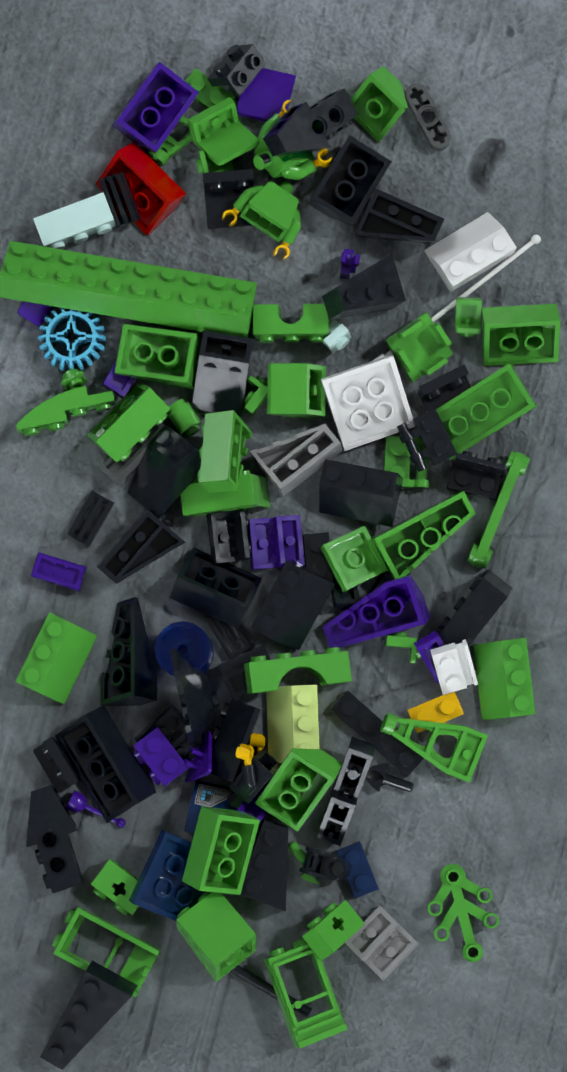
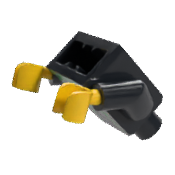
M251 734L250 745L240 744V747L238 746L236 749V758L243 759L244 763L241 764L242 772L229 786L233 792L228 796L227 801L237 809H239L244 801L249 804L281 766L277 760L264 750L265 737L262 734ZM253 747L257 748V753H254Z

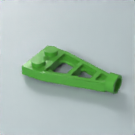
M196 68L185 81L199 92L194 100L206 109L229 97L235 101V96L223 87H212L207 80L208 77ZM184 115L179 122L189 128V132L179 141L168 135L156 153L153 151L148 153L161 166H164L171 157L193 141L188 119Z
M389 712L384 716L380 727L381 732L393 735L446 774L469 783L488 738L487 734L465 725L402 718ZM398 722L399 727L397 730L394 731L396 723ZM419 727L430 730L431 733L425 746H421L410 739L413 728ZM439 735H450L457 739L449 758H444L434 751L433 745L436 737Z

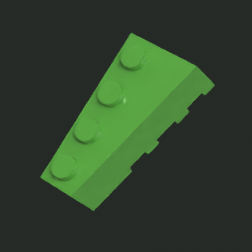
M459 491L372 537V540L394 580L409 574L476 513L465 492Z

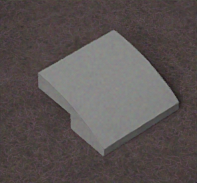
M379 906L364 921L365 924L345 944L384 981L419 943L388 912Z

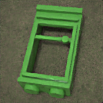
M81 906L77 907L76 911L71 909L64 922L68 924L64 934L59 932L52 946L56 947L53 954L86 971L90 962L69 952L68 949L84 918L99 924L120 936L115 940L116 944L104 967L108 968L118 947L123 944V938L136 944L120 973V976L138 985L132 995L136 997L161 949Z
M302 938L292 942L294 947L284 950L283 947L269 951V957L263 958L294 1047L303 1048L348 1030L324 964ZM310 954L323 992L302 1001H295L291 1005L278 966ZM325 996L329 1010L297 1022L293 1008L299 1009L303 1004Z

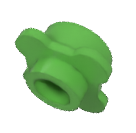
M76 368L65 372L61 378V384L65 386L64 390L69 391L83 387L87 382V378L83 377L84 372Z

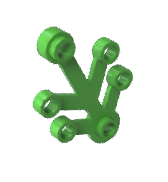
M448 864L441 870L440 880L442 886L434 900L428 903L427 911L432 916H439L443 911L442 904L450 891L454 901L441 924L434 929L433 934L438 941H446L449 938V929L458 916L465 942L462 947V955L469 962H477L482 958L483 949L479 943L475 942L468 913L483 921L484 925L491 929L498 926L499 918L495 913H488L464 899L461 888L475 894L481 903L490 902L493 895L490 889L486 887L481 888L466 879L465 871L458 864ZM451 872H456L458 875L457 880L454 882L448 878ZM484 890L489 893V897L486 900L480 898V893ZM434 903H437L440 907L437 913L430 911V906ZM494 916L496 919L495 923L488 925L486 922L487 917ZM439 929L446 930L444 938L437 937ZM472 947H475L478 951L474 957H470L468 954V950Z

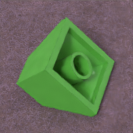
M384 66L371 73L351 98L358 113L354 119L378 143L382 141L408 108L402 83Z

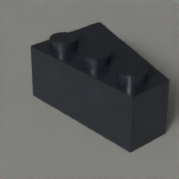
M375 188L355 236L434 244L444 223V218Z

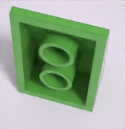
M123 324L115 374L168 386L194 389L202 340L196 333Z

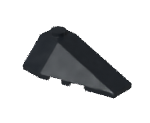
M133 597L117 603L111 630L114 640L111 650L107 649L106 658H109L106 673L102 672L100 706H141L157 701V673L139 600Z

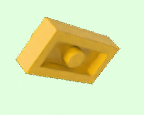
M455 692L442 695L407 710L410 719L443 723L464 714ZM419 727L414 728L416 733L427 730Z

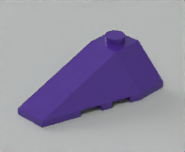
M411 575L385 582L323 626L329 648H341L424 625L430 619V614L422 591Z

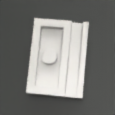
M466 639L456 645L454 642L430 650L443 695L465 689L467 685H478Z

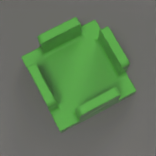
M424 312L384 340L410 382L416 381L423 375L429 376L448 362L447 358L453 355L449 348V345L452 343L439 323L432 321L427 312Z

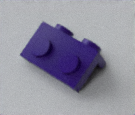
M158 727L134 745L136 749L133 752L134 756L141 765L146 762L152 771L148 774L157 785L162 783L165 787L189 768Z

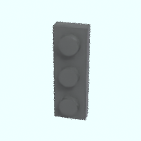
M162 423L159 425L155 424L149 430V436L143 442H137L131 448L132 452L125 460L115 462L109 457L99 469L115 484L119 485L140 464L149 442L165 425Z

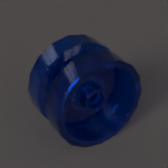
M185 621L172 623L164 628L156 639L154 649L156 660L161 668L174 678L170 649L175 648L180 653L181 648L186 649L187 646L188 652L185 655H181L201 675L207 672L213 662V643L207 633L194 623Z

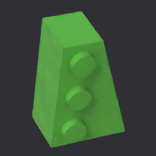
M234 410L205 414V424L202 425L203 446L200 447L201 467L198 470L197 478L198 482L208 493L238 490L244 468L242 464L240 465L242 456H247L248 448L245 447L247 439L252 438L253 433Z
M249 470L242 471L237 491L208 493L198 482V479H194L181 493L183 516L187 517L206 516L209 513L239 509L247 511V508L258 506L271 508L267 478L250 474Z

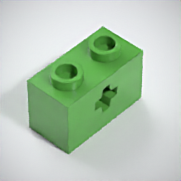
M110 858L91 885L95 887L93 892L104 900L107 897L116 903L114 908L124 915H127L128 912L133 915L139 907L129 901L139 878ZM123 882L125 884L124 890L127 891V893L124 894L121 892L119 895H117L115 893L117 888L114 886V884L116 883L119 885Z
M346 899L338 905L333 902L322 911L324 916L322 918L317 916L307 925L309 930L302 936L321 961L333 954L365 924Z

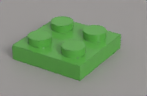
M365 526L320 547L343 592L388 571Z

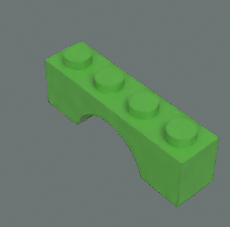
M340 647L325 649V654H316L315 650L302 651L299 657H291V653L276 654V659L266 660V656L251 657V662L244 664L247 694L278 690L282 677L294 668H301L311 672L319 680L321 686L352 681L348 651L340 652Z

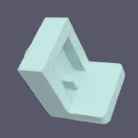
M334 319L331 321V334L322 343L334 354L337 350H342L349 343L351 335L343 324L340 325Z

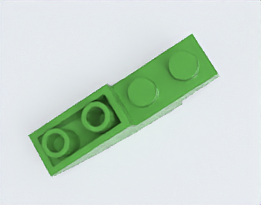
M86 386L63 392L41 403L25 415L16 425L17 431L24 433V436L39 434L41 429L49 428V431L61 430L64 428L63 425L69 424L67 414H72L75 417L87 414L86 410L96 409L97 412L110 410L111 405H116L113 391L89 395Z

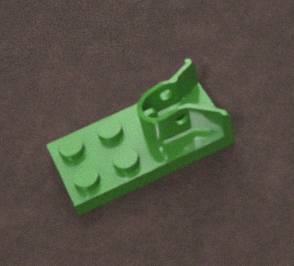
M509 363L436 410L456 452L461 454L525 413L536 409L538 405L533 401L515 372L513 364Z

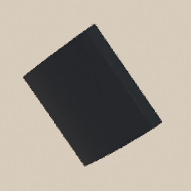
M173 705L134 738L139 742L158 727L181 758L190 761L196 756V754H192L190 747L199 749L203 741L200 736L194 744L189 745L184 717Z

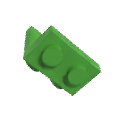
M230 97L188 119L193 143L201 150H204V153L216 165L228 163L259 145L258 138L239 122L235 101Z

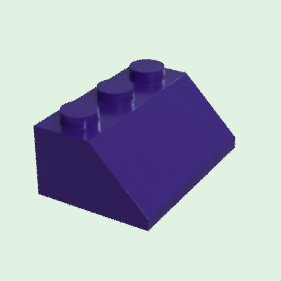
M158 62L153 66L112 126L130 140L156 153L199 92L161 62Z

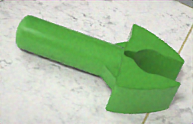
M293 841L288 845V849L303 865L306 853L296 841ZM305 873L301 875V878L319 884L312 875Z

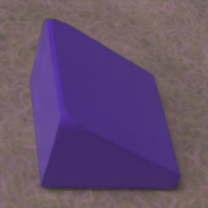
M23 301L17 313L20 317L40 328L44 323V318L49 315L53 306Z

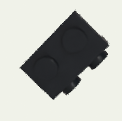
M254 44L234 45L227 50V55L214 66L212 74L207 79L212 87L229 85L236 96L241 95L265 65L264 59Z
M244 509L233 512L206 514L212 564L237 563L249 560L251 544L248 541V519L245 516Z

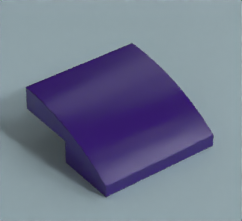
M262 68L240 95L237 115L267 122L275 113L279 114L283 103L291 99L296 75ZM289 104L285 107L287 111L289 109Z
M300 515L248 519L247 531L248 541L251 544V570L283 568L286 561L290 559L305 565Z

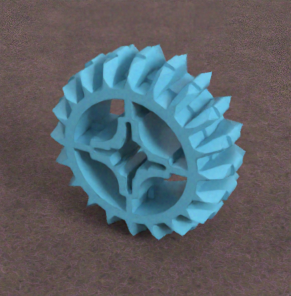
M60 308L62 313L58 315L55 310H52L51 313L54 318L51 320L49 317H45L44 321L48 326L41 325L39 328L40 331L46 333L38 335V340L45 342L39 346L41 351H46L43 355L46 360L52 358L50 364L53 367L60 361L59 369L61 371H64L67 364L69 365V370L75 369V365H78L80 371L84 370L82 364L84 362H87L90 367L93 366L90 358L94 357L99 360L100 355L95 351H104L105 349L102 344L98 343L106 341V336L99 335L105 331L104 326H97L101 322L100 318L95 317L92 319L94 313L90 312L84 315V311L75 312V310L70 309V311L66 312L65 308ZM76 320L87 324L91 328L92 334L78 331ZM67 321V327L64 331L53 334L61 323ZM73 329L74 334L78 339L75 340L74 343H72L71 347L69 340L66 337H70L69 334H72ZM52 342H58V344L67 346L68 357L55 351ZM91 342L89 348L84 353L76 356L79 346Z

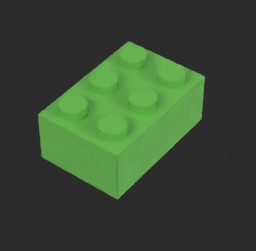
M201 806L182 881L199 891L241 895L260 820L242 811Z

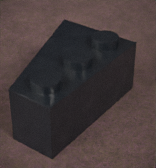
M392 253L322 296L329 320L387 311L406 301Z
M145 509L96 567L117 584L186 542L148 509Z
M489 569L481 579L477 577L468 588L471 590L468 597L464 598L462 596L453 607L456 610L455 614L451 618L446 616L438 626L441 630L439 633L441 640L447 645L454 642L456 645L466 639L469 647L507 599L512 587Z
M264 819L249 860L241 895L283 911H286L288 828Z

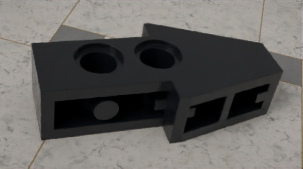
M345 88L328 94L311 107H309L307 102L291 107L263 140L272 157L316 152L329 148L330 145L327 140L335 136L334 131L337 129L341 131L352 124L350 120L356 117L358 113Z
M351 737L316 838L341 846L372 762L376 745Z
M49 785L31 791L26 846L30 847L37 844L38 849L35 850L38 864H43L46 874H43L45 886L47 889L51 888L52 893H56L84 883L69 836V833L78 830L77 825L54 786ZM48 832L54 833L57 837V843L53 847H49L44 843V836ZM61 857L64 860L65 867L62 871L53 869V858Z

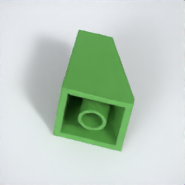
M206 892L198 899L196 905L192 908L186 907L178 914V919H176L177 929L215 982L219 981L256 951V933L222 893Z

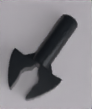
M386 764L369 767V769L378 771L384 777L377 781L366 777L367 782L377 791H380V787L385 784L407 792H411L414 788L413 782L389 775L386 771L388 767Z

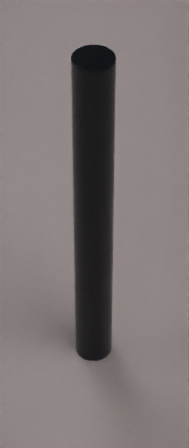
M239 965L230 971V973L278 1000L273 985ZM288 995L291 1005L294 1004L295 1001H299L294 997ZM303 1004L301 1008H293V1010L308 1017L312 1008Z

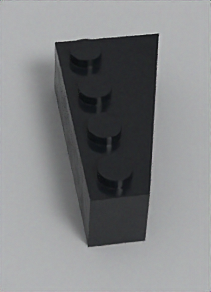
M92 960L40 1058L63 1070L132 997L138 985Z

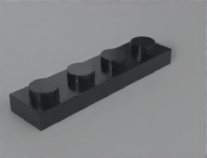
M349 691L331 709L364 740L376 745L375 749L406 777L424 759L393 735L381 732L382 720Z

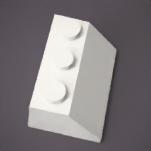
M487 212L427 248L425 253L451 293L515 253L517 247L505 228Z

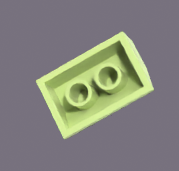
M317 685L279 686L276 691L266 692L268 754L279 763H283L292 748L320 749Z

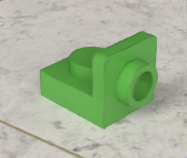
M251 375L247 378V383L257 389V391H251L243 402L246 404L244 407L245 412L252 417L267 399L268 382L258 375L256 378Z

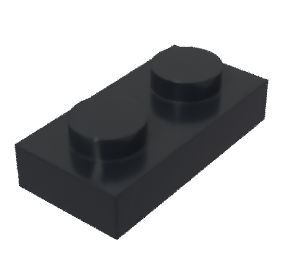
M329 532L304 534L306 567L332 581V570L320 549L322 545L330 542Z

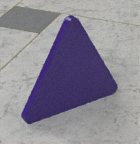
M206 732L199 749L190 747V751L192 754H196L193 762L184 759L186 765L190 767L185 777V782H192L211 773L212 732Z

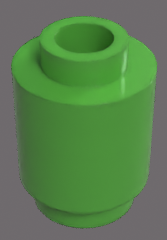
M180 399L169 406L168 418L180 436L186 435L189 438L200 431L199 425L202 422L189 402L186 403L184 399Z

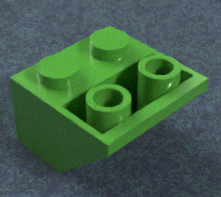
M308 363L268 364L267 414L300 419L324 417L326 395L321 379L326 377V366Z

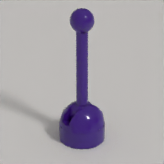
M76 790L73 791L66 809L72 812H80L86 809L103 817L98 809L87 805L86 797ZM123 818L111 820V822L116 823L118 828H123L126 825V821Z

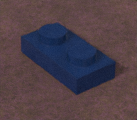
M360 841L336 850L338 857L346 859L351 865V873L347 880L355 899L379 889Z

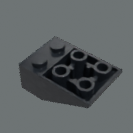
M203 331L192 401L193 410L211 413L234 410L241 418L254 345L253 339Z

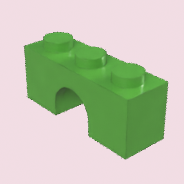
M279 304L253 305V335L261 343H273L275 339H284V342L297 343L299 339H309L310 342L320 343L324 342L323 340L331 334V320L328 318L324 304H303L302 318L293 324L282 321Z

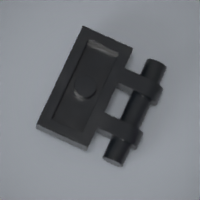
M436 408L412 419L416 427L412 431L409 430L406 423L397 426L401 435L399 439L402 444L405 443L410 454L409 460L411 464H415L418 472L427 469L423 459L429 456L433 465H436L457 455ZM419 436L426 448L421 452L414 441V438Z

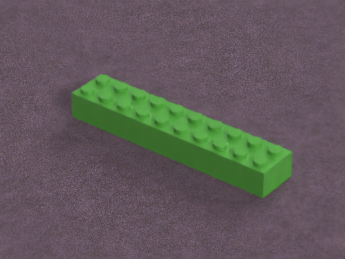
M10 241L0 272L1 298L248 338L257 283L15 241Z

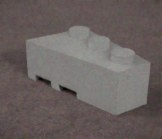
M326 424L298 433L294 437L281 442L280 440L262 449L252 450L250 453L256 464L284 497L323 467L325 459L332 460L343 450L341 442Z

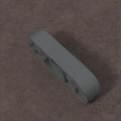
M420 83L411 84L405 93L407 105L429 146L435 151H443L449 146L451 140L450 131L426 87ZM412 91L422 93L420 101L423 106L419 110H416V108H419L417 99H411ZM425 111H430L434 114L435 120L431 123H425L421 119V114ZM437 124L440 125L436 128L439 136H445L442 144L439 141L434 142L436 135L433 128Z

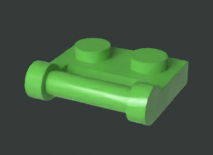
M387 436L385 441L384 470L399 473L403 477L401 488L428 489L427 469L421 472L417 470V479L410 480V454L405 443L402 444L398 436ZM414 438L419 451L425 450L426 448L421 438ZM428 457L423 459L426 466L428 464Z

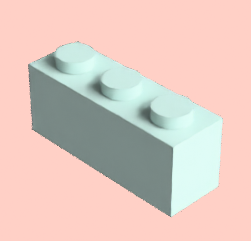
M104 192L33 218L43 246L56 249H64L65 245L71 242L76 244L84 242L89 238L88 236L98 233V235L108 233L112 230L111 227L116 226Z

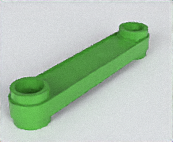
M511 450L505 464L507 465L506 470L508 472L479 544H473L467 558V562L473 566L486 569L493 550H490L489 547L518 475H524L530 460L525 454Z

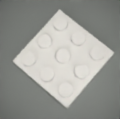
M392 354L321 379L344 451L399 432L397 426L406 423L409 429L415 427Z

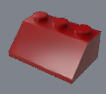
M133 142L116 152L99 179L124 171L141 219L134 223L148 236L177 208L186 193ZM98 179L96 185L102 190L101 184ZM116 179V183H117V186H118V188H119V191H120V193H122L121 188H120L119 183H118V180ZM124 202L128 215L131 216L126 202Z

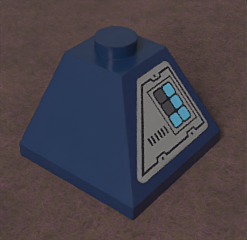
M196 780L184 831L195 833L201 806L237 811L238 809L227 801L228 796L233 792L230 787Z

